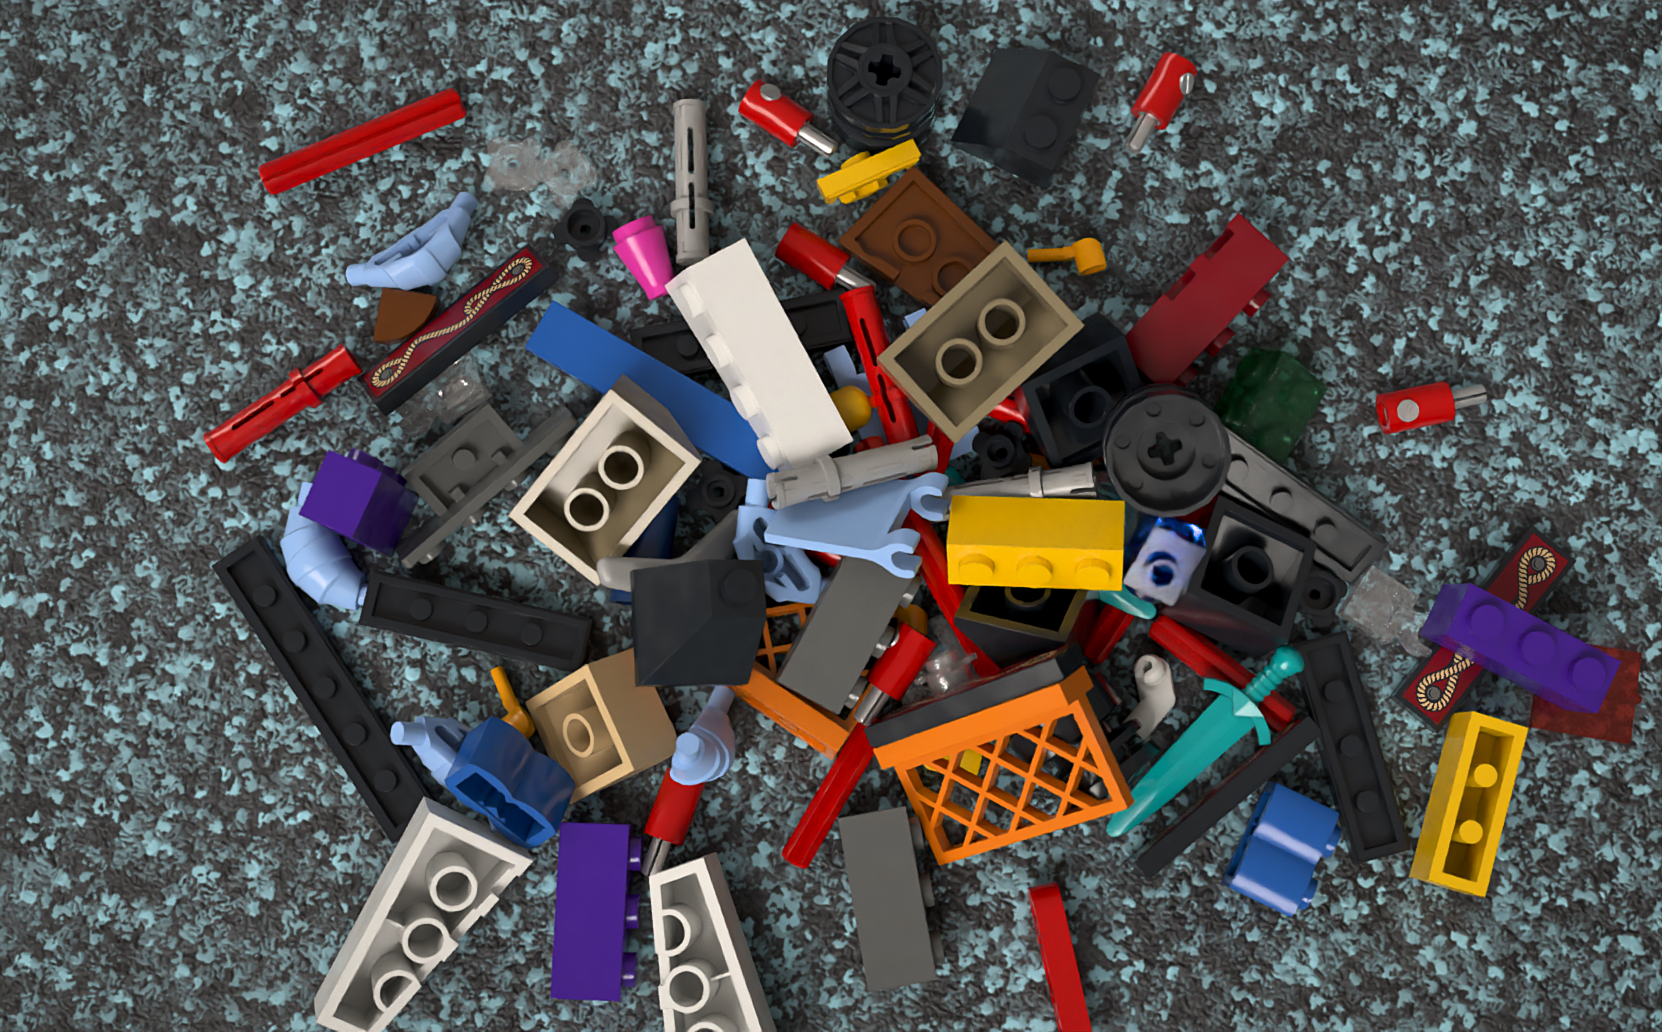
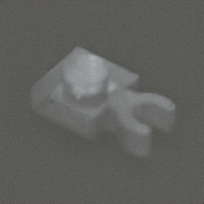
M469 351L395 410L404 418L398 424L410 438H416L424 434L431 427L435 418L439 417L448 425L493 397L478 359Z
M1369 566L1357 580L1337 614L1382 644L1391 643L1397 634L1400 636L1403 648L1409 654L1416 657H1429L1432 653V650L1423 645L1418 639V631L1424 625L1429 613L1418 615L1412 611L1420 596L1375 566Z

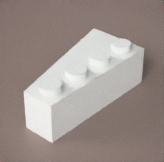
M745 238L686 268L664 285L730 391L732 402L737 411L745 420H748L758 436L757 446L760 454L772 470L777 468L781 472L813 464L814 458L829 455L853 441Z
M423 796L314 998L316 1023L337 1032H382L422 987L421 982L441 960L444 962L459 945L458 940L480 916L484 917L499 900L498 895L516 875L520 877L533 862L528 850L513 843L501 833H492L490 827Z
M714 852L649 876L655 953L658 954L661 983L658 986L660 1009H663L665 1032H777L717 853Z

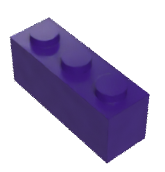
M355 448L350 449L347 457L328 450L298 515L392 558L419 497L406 489V479L397 474L396 470L384 465L383 461Z
M1472 583L1443 584L1419 634L1566 711L1597 714L1621 664V661Z
M576 821L560 823L550 999L620 1002L626 996L627 987H636L638 953L628 952L630 929L639 928L641 895L631 894L632 873L642 869L643 836H634L635 824Z

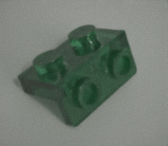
M1253 348L1238 364L1235 377L1220 402L1213 407V410L1220 420L1284 465L1328 387L1287 352Z

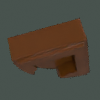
M383 287L373 341L379 345H392L405 341L406 338L410 337L434 318L440 304V299L437 295Z

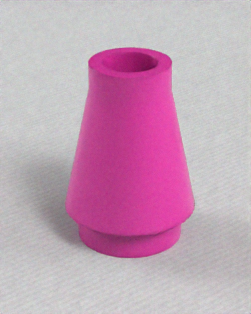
M648 215L615 230L612 235L617 245L613 249L644 289L649 301L669 294L664 285L675 277L663 226H656L652 215Z

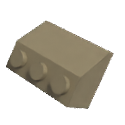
M1005 240L877 357V365L906 397L956 444L1085 325Z
M622 374L508 516L598 586L600 581L596 569L597 562L602 557H622L701 463L703 458L668 409L625 374Z

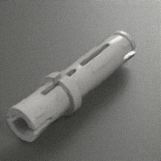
M682 99L673 103L676 200L670 204V214L676 219V263L687 267L711 256L709 254V218L714 215V203L708 199L707 103L698 99ZM689 138H693L694 173L692 174L689 173ZM690 192L695 193L694 229L690 228Z
M923 435L919 438L833 459L829 455L816 457L813 460V464L777 473H768L766 476L769 499L777 497V499L772 500V506L776 510L821 498L824 502L836 500L839 498L838 494L848 490L936 470L938 466L937 450L935 445L925 448L926 445L932 443V439L928 435Z
M1086 462V464L1043 470L1042 466L1029 467V472L1024 474L946 486L942 496H931L937 499L950 500V506L943 520H929V522L934 524L949 520L952 495L1054 499L1098 498L1096 473H1093L1095 472L1093 462Z

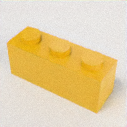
M952 495L946 543L948 584L1122 591L1125 501Z
M1474 711L1454 713L1452 715L1409 877L1463 894L1485 897L1528 732L1527 727Z

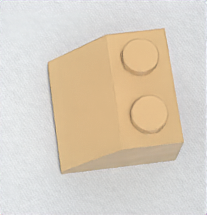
M634 648L586 664L525 702L549 758L559 763L571 775L576 784L569 802L570 804L673 756L676 750L678 737L656 688L635 687Z

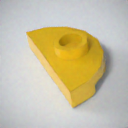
M913 138L873 156L869 152L859 153L845 161L840 167L841 170L818 179L817 188L827 204L832 205L837 198L844 204L855 202L888 186L886 177L905 168L908 171L919 161L921 153Z

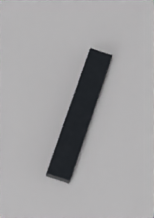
M257 535L213 564L212 568L391 843L397 844L423 796L435 802L437 801L402 747L392 742L389 727L296 585L290 579L265 538Z

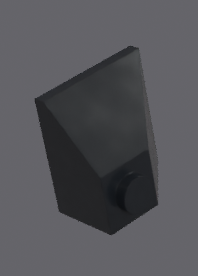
M705 559L630 571L635 687L745 686L749 683L767 618L763 560Z

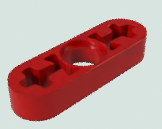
M1055 881L1028 887L1030 908L1058 1032H1092L1058 885Z

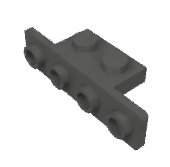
M486 400L401 471L406 481L436 514L396 548L400 561L409 569L418 561L421 564H426L434 559L446 546L447 541L445 538L460 525L467 528L477 522L489 509L487 502L503 488L506 491H511L525 481L532 471L529 466L545 452L548 455H552L564 447L574 434L571 430L579 423L575 416L565 406H562L521 440Z

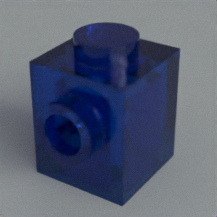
M1145 513L1123 551L1122 583L1125 584V588L1132 595L1143 601L1154 602L1157 599L1173 607L1207 551L1201 528L1176 516L1158 517Z

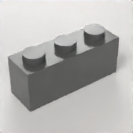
M841 555L773 680L832 713L839 715L843 706L852 709L868 681L867 678L861 676L863 669L871 655L879 659L886 650L895 632V629L889 626L888 623L898 605L905 609L909 606L921 585L922 578L916 575L913 578H901L871 560Z
M899 806L838 817L868 992L937 980L935 965L945 964L939 929L928 931L924 908L933 907L935 904L929 872L918 874L914 851L924 849L919 816L908 817L906 806Z

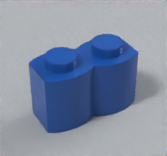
M493 716L467 733L444 780L449 790L457 799L469 808L487 815L502 835L513 843L529 850L534 849L557 833L576 787L571 775L559 763L548 756L535 752L530 742L520 731L507 722Z
M1268 781L1253 809L1245 833L1230 859L1221 884L1292 918L1297 909L1305 910L1314 897L1318 880L1312 876L1321 856L1324 858L1330 857L1341 836V827L1336 825L1339 812L1279 783Z

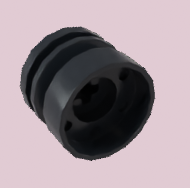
M873 17L854 24L836 40L827 60V113L835 133L849 148L860 153L869 152L873 156L912 138L916 146H918L929 136L938 117L943 63L935 43L919 26L898 17ZM882 73L892 75V78L888 80L887 86L877 84Z
M1169 382L1145 384L1125 394L1108 413L1101 435L1103 459L1107 473L1119 496L1138 511L1158 517L1188 515L1207 505L1224 486L1232 463L1230 437L1209 403L1190 388ZM1159 432H1165L1170 440H1178L1169 445L1170 454L1160 457L1156 449L1147 450V448L1156 444L1155 434Z
M1098 670L1089 676L1094 687L1085 694L1126 784L1129 786L1140 776L1147 762L1159 752L1160 747L1150 736L1132 748H1127L1124 743L1142 727V724L1138 718H1135L1115 728L1110 726L1106 720L1118 708L1123 699L1103 673ZM1073 713L1058 718L1053 736L1079 749L1083 735ZM1045 723L1037 725L1035 727L1043 730ZM1017 734L1014 737H1010L1007 747L1015 757L1031 765L1038 744ZM1048 750L1043 766L1052 762L1058 770L1053 777L1067 784L1074 763ZM1084 768L1077 789L1099 801L1110 798L1111 796L1103 778ZM1045 788L1041 791L1046 798L1055 795ZM1072 803L1070 810L1079 806Z

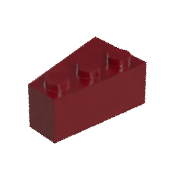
M1240 213L1226 225L1227 228L1208 250L1204 254L1201 253L1190 264L1188 271L1166 294L1164 293L1125 335L1139 377L1146 384L1169 382L1186 387L1199 373L1191 365L1201 354L1206 351L1211 357H1214L1236 334L1229 325L1238 315L1243 312L1251 318L1273 295L1266 286L1290 258Z

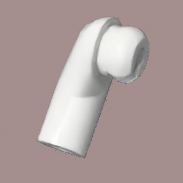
M1154 654L1141 656L1134 665L1133 671L1140 702L1123 721L1125 723L1138 718L1142 727L1134 735L1141 740L1146 739L1176 701L1171 669L1164 659Z

